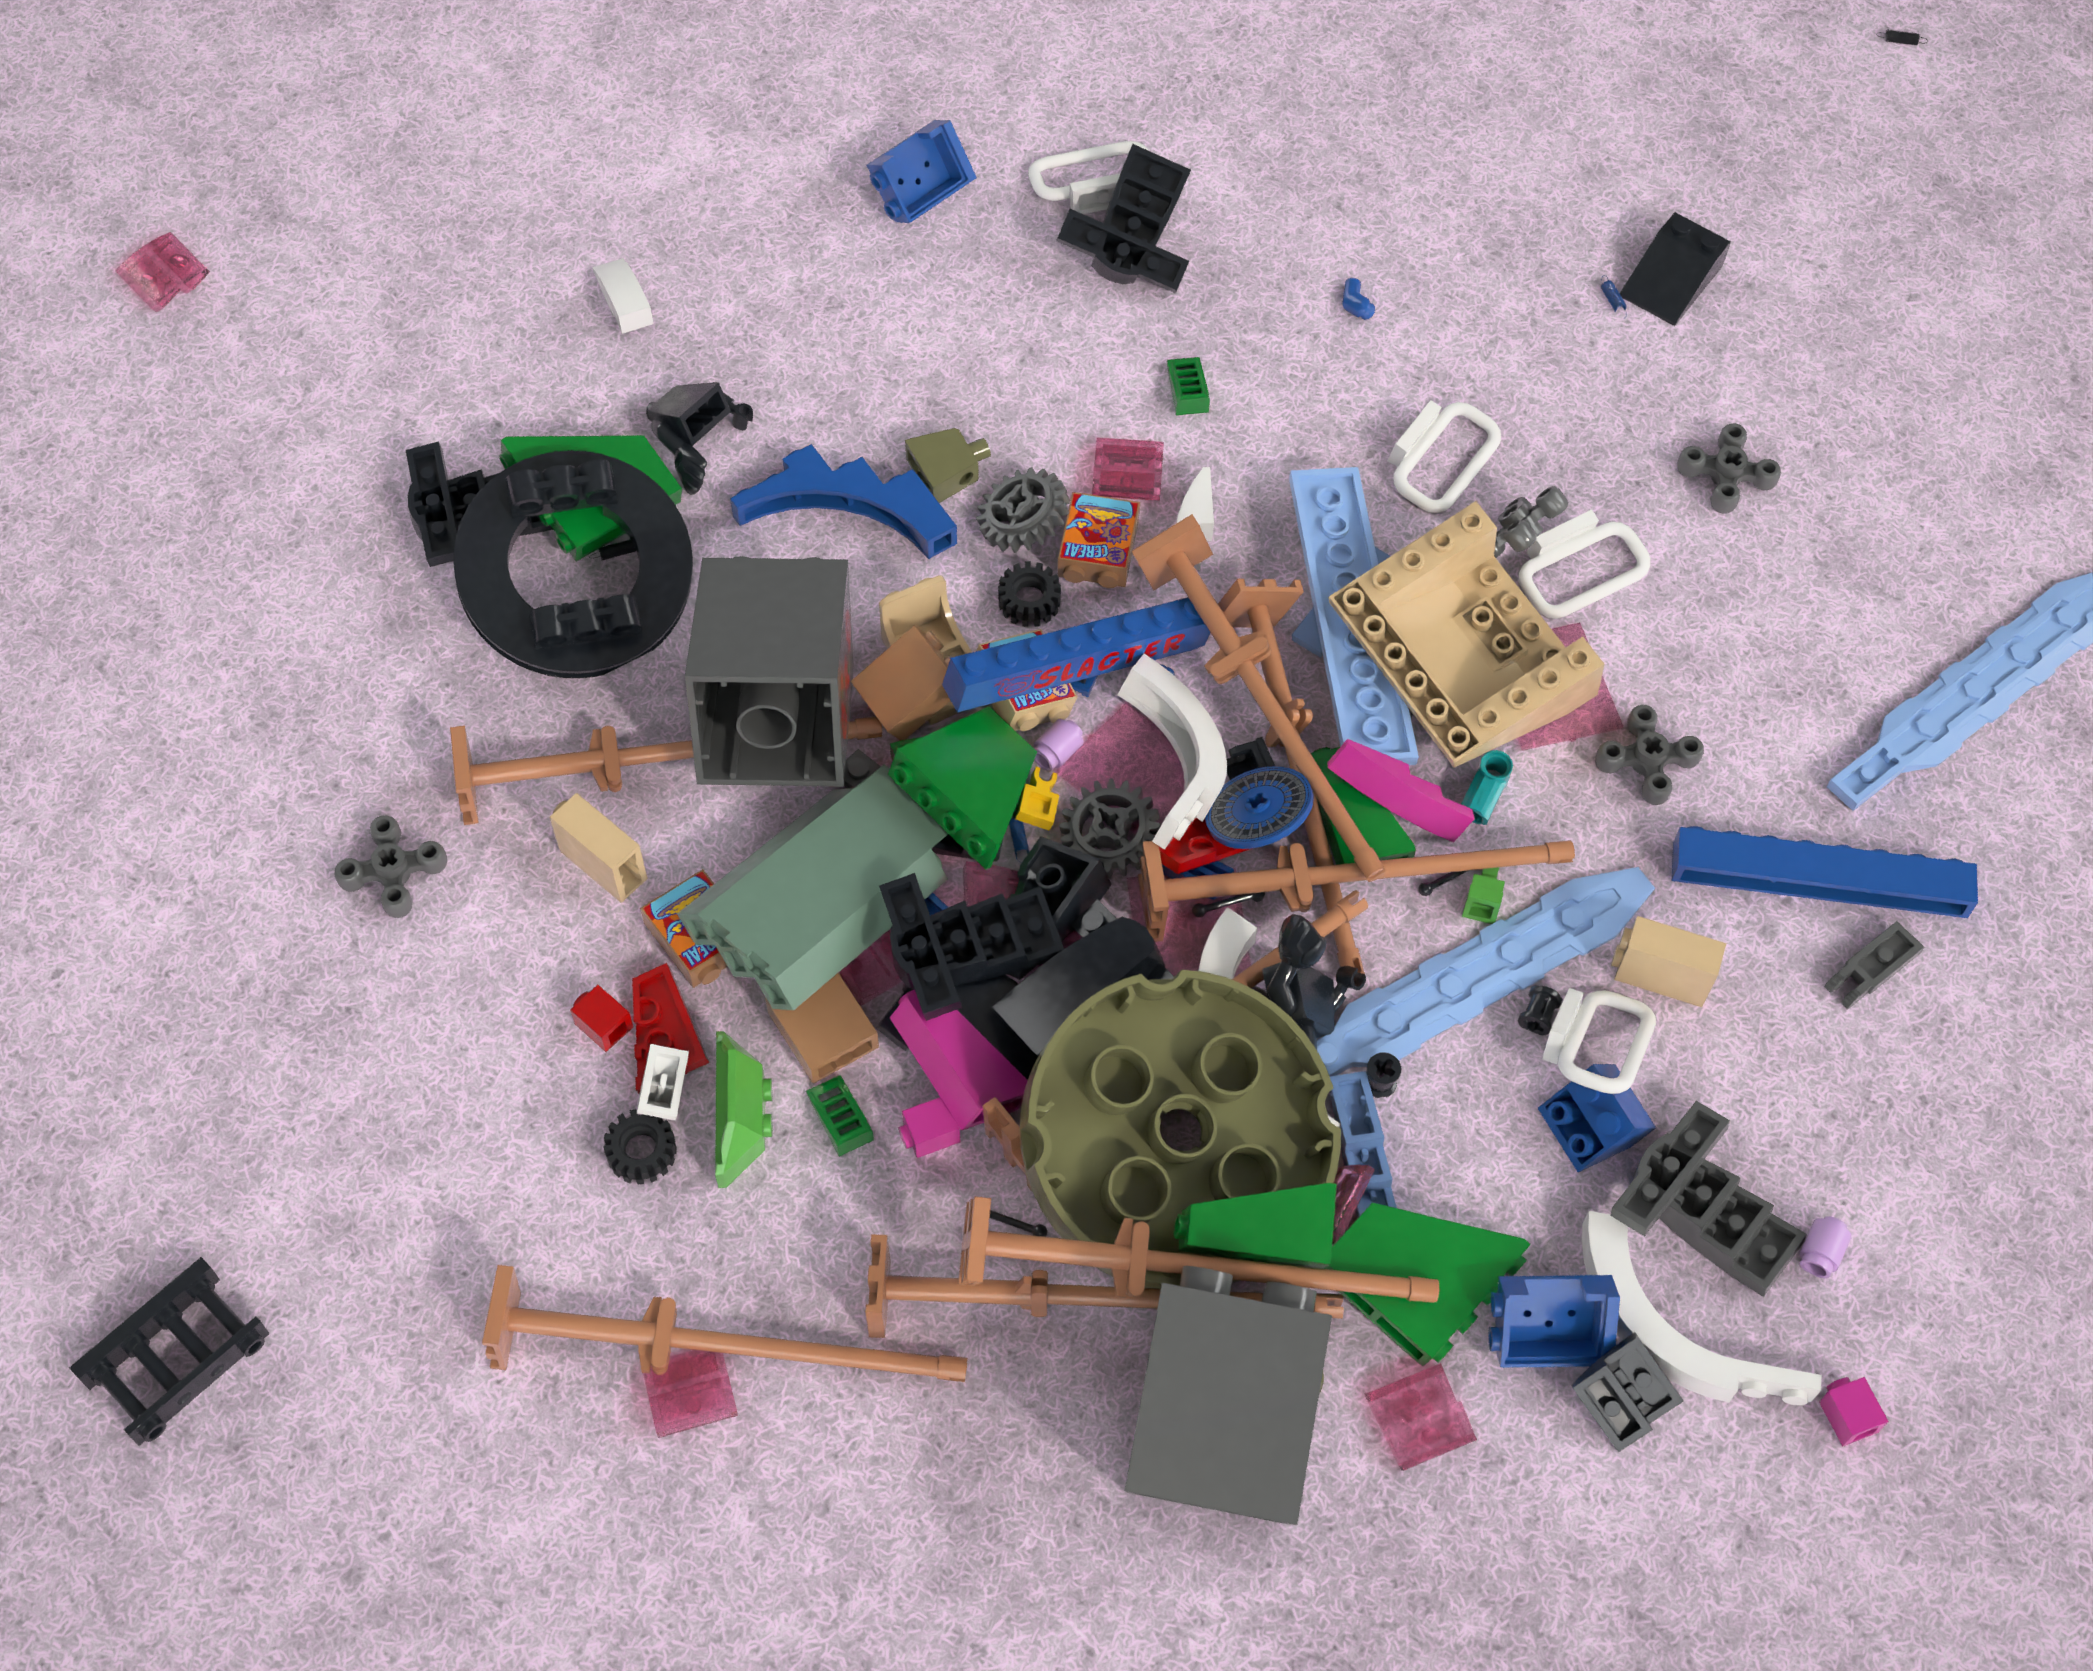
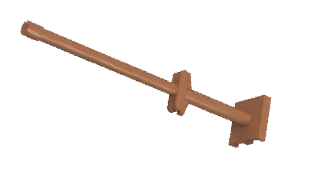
M1193 514L1132 550L1153 591L1174 578L1178 580L1220 647L1219 651L1204 665L1208 674L1211 673L1218 684H1224L1240 675L1301 774L1309 781L1313 793L1353 854L1355 863L1367 881L1372 882L1383 876L1386 870L1378 855L1366 842L1255 667V664L1271 654V648L1265 633L1261 630L1238 637L1195 569V565L1212 556L1213 553Z
M1237 579L1219 601L1218 605L1232 627L1252 628L1253 633L1261 630L1265 633L1271 648V654L1260 661L1265 682L1300 736L1301 732L1312 721L1313 714L1311 709H1302L1305 706L1303 699L1292 701L1273 627L1277 625L1304 592L1301 580H1293L1289 587H1277L1275 579H1262L1258 586L1255 587L1246 586L1244 579ZM1270 726L1265 737L1266 746L1276 747L1279 744L1280 747H1284L1276 732ZM1285 748L1290 768L1300 772ZM1313 793V806L1304 824L1315 866L1334 865L1317 798ZM1339 883L1321 885L1328 912L1334 907V904L1343 899ZM1343 923L1333 930L1338 950L1340 967L1358 968V973L1365 974L1359 950L1354 942L1350 923Z
M876 716L849 721L848 739L857 738V740L882 737V724ZM465 725L450 727L456 793L459 796L460 810L463 812L464 825L479 823L475 786L591 772L601 792L608 791V789L612 792H618L622 788L620 771L622 766L694 758L692 740L618 749L615 728L607 725L602 729H593L588 751L473 764Z
M1567 840L1546 842L1544 845L1380 860L1386 872L1378 879L1539 863L1573 862L1572 859L1575 858V849L1573 842ZM1145 841L1142 844L1144 856L1140 858L1141 874H1138L1145 925L1155 942L1163 941L1169 910L1168 901L1280 891L1291 912H1307L1313 900V885L1367 880L1356 863L1308 867L1304 847L1299 843H1293L1289 848V853L1287 846H1280L1276 869L1164 879L1159 846L1152 841Z
M1354 890L1334 904L1332 909L1311 923L1320 936L1325 937L1343 923H1348L1368 909V903L1365 898L1358 902L1359 891ZM1278 947L1231 980L1242 983L1252 989L1264 980L1263 968L1281 962ZM994 1097L983 1105L985 1133L990 1139L994 1136L1003 1146L1005 1159L1013 1168L1018 1165L1026 1175L1021 1153L1020 1126H1018L998 1099ZM1026 1175L1027 1186H1028V1188L1031 1190V1187H1030V1184H1029V1181H1028V1178H1027V1175Z
M974 1197V1199H970V1202H966L958 1284L975 1286L983 1283L985 1256L1108 1268L1112 1271L1116 1296L1123 1298L1126 1297V1294L1135 1297L1144 1292L1146 1271L1182 1274L1183 1266H1194L1225 1272L1233 1275L1232 1280L1259 1283L1278 1282L1306 1288L1406 1298L1408 1301L1434 1303L1437 1302L1439 1296L1438 1279L1415 1276L1405 1278L1148 1250L1150 1231L1148 1224L1143 1221L1133 1224V1219L1129 1218L1123 1219L1114 1244L988 1231L991 1198Z
M871 1234L872 1263L868 1269L869 1302L866 1304L865 1314L869 1337L885 1338L888 1300L1020 1305L1022 1309L1031 1310V1315L1034 1317L1047 1316V1304L1158 1308L1161 1289L1144 1288V1292L1139 1296L1131 1297L1126 1294V1297L1123 1298L1117 1297L1115 1287L1048 1284V1272L1045 1270L1032 1271V1276H1023L1020 1281L983 1279V1283L975 1286L958 1284L959 1278L890 1275L891 1260L888 1236ZM1230 1291V1296L1262 1302L1263 1293ZM1317 1293L1314 1312L1332 1315V1318L1342 1319L1344 1310L1342 1306L1343 1294Z
M497 1265L482 1345L487 1346L486 1357L491 1359L490 1369L499 1370L507 1369L514 1332L636 1345L639 1350L641 1372L650 1374L652 1365V1371L656 1375H663L667 1372L671 1348L932 1376L941 1380L965 1382L968 1361L966 1357L930 1356L675 1327L677 1317L676 1302L669 1297L663 1300L662 1297H653L642 1321L518 1308L521 1291L514 1266Z

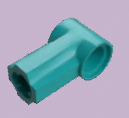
M1493 750L1485 753L1461 805L1473 809L1475 818L1473 823L1477 825H1487L1512 773V759L1503 751ZM1487 770H1496L1501 776L1491 775Z

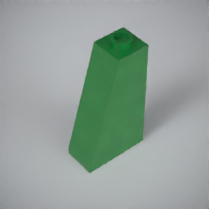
M1323 747L1312 752V757L1370 848H1373L1378 855L1379 860L1414 857L1416 852L1414 843L1392 813L1358 791L1328 768V761L1340 747L1332 749ZM1317 799L1326 836L1336 865L1355 863L1353 854Z
M1324 1183L1191 1204L1182 1210V1215L1178 1214L1175 1220L1174 1238L1179 1239L1178 1251L1323 1269L1331 1265L1337 1184Z

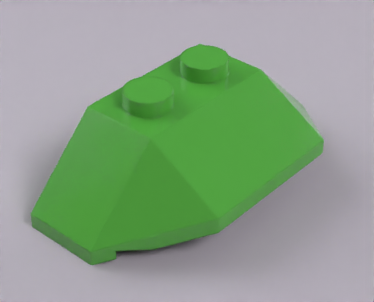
M716 1031L715 1177L718 1188H727L765 1151V1137L773 1136L772 1114H765V1102H770L773 1099L772 1079L765 1078L763 1065L724 1031Z

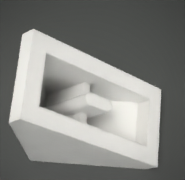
M654 1044L650 1045L638 1098L637 1113L676 1121L689 1051Z

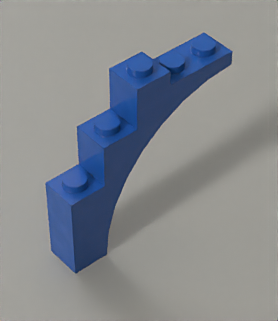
M812 444L802 449H797L783 458L784 471L773 474L765 481L749 489H743L737 495L730 498L733 518L739 526L763 516L788 510L821 508L847 511L885 524L910 540L928 559L957 544V525L913 469L903 475H896L889 482L883 484L863 457L844 463L837 470L832 471Z

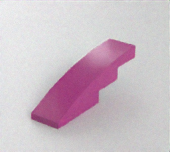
M1347 739L1327 763L1331 771L1386 809L1420 828L1453 843L1475 819L1473 809L1442 797L1440 786L1411 775L1409 764L1350 739Z

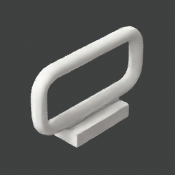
M1122 141L1046 156L1037 159L1031 164L1028 169L1029 180L1036 194L1045 200L1058 201L1070 199L1071 209L1082 214L1107 210L1120 173L1073 182L1068 186L1051 188L1045 185L1041 172L1047 169L1128 154L1132 144L1146 150L1148 148L1139 142Z
M1430 400L1397 441L1387 460L1389 463L1397 466L1393 475L1397 491L1408 501L1426 512L1441 513L1448 510L1495 452L1501 441V431L1497 423L1468 403H1452L1440 412L1442 407ZM1455 416H1464L1484 429L1488 438L1442 498L1437 500L1430 499L1413 488L1408 483L1407 476Z
M1590 510L1540 534L1536 541L1528 548L1526 553L1531 559L1522 565L1519 571L1518 582L1521 590L1540 615L1552 619L1566 617L1639 581L1647 574L1650 568V555L1637 534L1629 526L1621 522L1612 521L1596 527L1599 520L1594 512ZM1612 535L1621 537L1635 556L1637 564L1634 568L1558 605L1547 603L1532 580L1535 572Z
M1569 988L1550 1030L1542 1060L1554 1064L1558 1063L1561 1073L1568 1080L1590 1089L1608 1094H1619L1628 1090L1635 1080L1655 1029V1014L1646 1004L1615 992L1606 990L1594 991L1589 993L1582 1001L1584 993ZM1600 1005L1610 1006L1631 1013L1641 1020L1617 1078L1600 1076L1583 1070L1573 1063L1595 1009Z

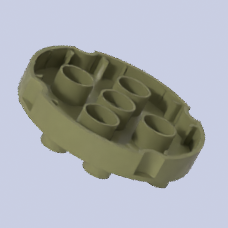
M1180 970L1173 979L1147 980L1142 974L1135 975L1105 987L1083 1002L1061 1024L1040 1052L1031 1070L1021 1107L1020 1142L1025 1172L1031 1190L1043 1214L1062 1239L1114 1244L1123 1219L1129 1218L1133 1219V1224L1140 1221L1148 1224L1150 1230L1148 1250L1228 1258L1178 1251L1179 1239L1174 1238V1225L1177 1215H1182V1210L1195 1203L1334 1183L1341 1149V1128L1335 1126L1329 1120L1325 1107L1326 1097L1334 1087L1318 1051L1305 1032L1278 1005L1259 992L1237 981L1202 971ZM1174 1109H1184L1192 1113L1201 1126L1200 1147L1195 1146L1187 1151H1177L1170 1148L1161 1137V1112L1166 1114ZM1096 1267L1100 1271L1112 1276L1111 1269ZM1146 1271L1145 1288L1161 1289L1162 1283L1180 1286L1182 1274ZM1232 1280V1284L1240 1280Z

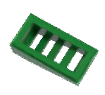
M1200 357L1167 360L1176 416L1209 413L1210 397ZM1194 366V369L1176 370L1178 367ZM1193 375H1195V377H1190V378H1178V377H1182V376H1193ZM1197 384V385H1194V386H1183V387L1180 386V385ZM1194 392H1198V394H1187V395H1183V393H1194Z
M841 1075L806 1090V1094L839 1157L874 1141L873 1131ZM838 1087L839 1094L822 1102L820 1101L818 1096ZM843 1100L845 1101L846 1105L827 1113L826 1108ZM848 1112L852 1114V1116L835 1124L832 1122L833 1119ZM854 1123L858 1126L841 1135L838 1132Z

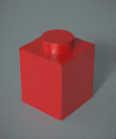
M596 985L590 992L582 993L570 1009L574 1024L605 1052L612 1048L634 1027L630 1012L599 985Z

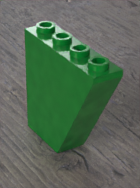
M644 435L507 436L501 439L499 459L504 469L524 459L555 451L571 450L599 453L619 459L639 469L653 479L668 494L675 505L681 502V486ZM603 506L538 515L546 527L551 525L556 532L555 538L561 550L565 554L570 552L576 562L598 550L599 547H603L626 534L618 524L603 515Z
M988 706L898 748L888 775L957 841L971 857L987 870L991 868L1037 751Z
M1372 1202L1332 1247L1331 1265L1323 1269L1405 1278L1415 1276L1438 1279L1439 1296L1437 1302L1434 1303L1408 1301L1406 1298L1338 1291L1421 1366H1425L1431 1359L1439 1363L1454 1345L1449 1341L1451 1336L1457 1330L1464 1334L1479 1316L1473 1311L1481 1302L1487 1306L1491 1303V1293L1498 1292L1499 1276H1504L1506 1273L1509 1276H1514L1525 1264L1527 1259L1522 1254L1531 1244L1523 1238Z

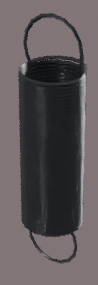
M1888 29L1886 31V42L1918 45L1920 43L1919 39L1923 38L1917 33Z
M631 539L598 548L602 561L636 552Z

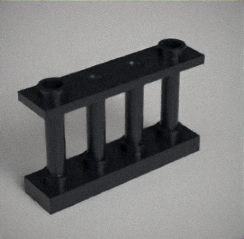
M202 1257L69 1367L89 1390L96 1385H102L133 1419V1422L123 1430L138 1446L145 1441L151 1442L158 1438L165 1431L166 1423L243 1356L249 1357L258 1352L265 1343L264 1338L270 1334L257 1316L245 1325L214 1290L215 1284L220 1279ZM194 1302H202L232 1335L215 1352H212L182 1319V1312ZM162 1329H169L200 1363L181 1381L149 1347L150 1339ZM129 1357H136L167 1392L148 1409L116 1375L117 1367Z

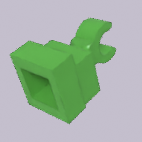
M1499 867L1483 869L1482 875L1474 874L1462 917L1488 924L1496 922L1505 881L1497 880Z

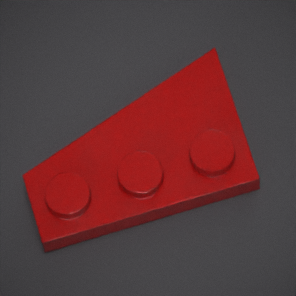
M1195 818L1180 841L1173 837L1165 849L1159 846L1161 863L1176 874L1250 850L1231 848L1216 841L1209 832L1205 818L1203 822Z
M667 963L632 978L633 1021L636 1023L634 1054L637 1060V1077H635V1087L637 1093L640 1094L651 1044L689 1051L685 1074L710 1062Z

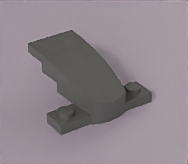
M1695 1101L1670 1134L1667 1133L1656 1139L1646 1149L1633 1175L1632 1183L1613 1205L1610 1216L1644 1237L1656 1221L1660 1219L1700 1254L1764 1297L1805 1242L1807 1234L1772 1214L1773 1204L1740 1187L1741 1177L1705 1160L1710 1151L1728 1130L1730 1120L1700 1102Z

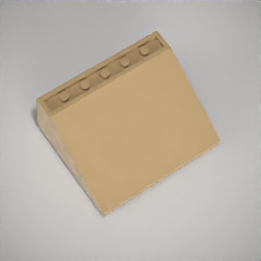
M1477 501L1329 596L1331 606L1453 768L1553 722L1597 696L1605 665L1584 637L1565 647L1494 557L1497 527Z

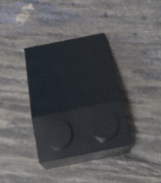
M1674 212L1653 239L1622 288L1620 295L1632 304L1676 326L1724 265L1731 241Z

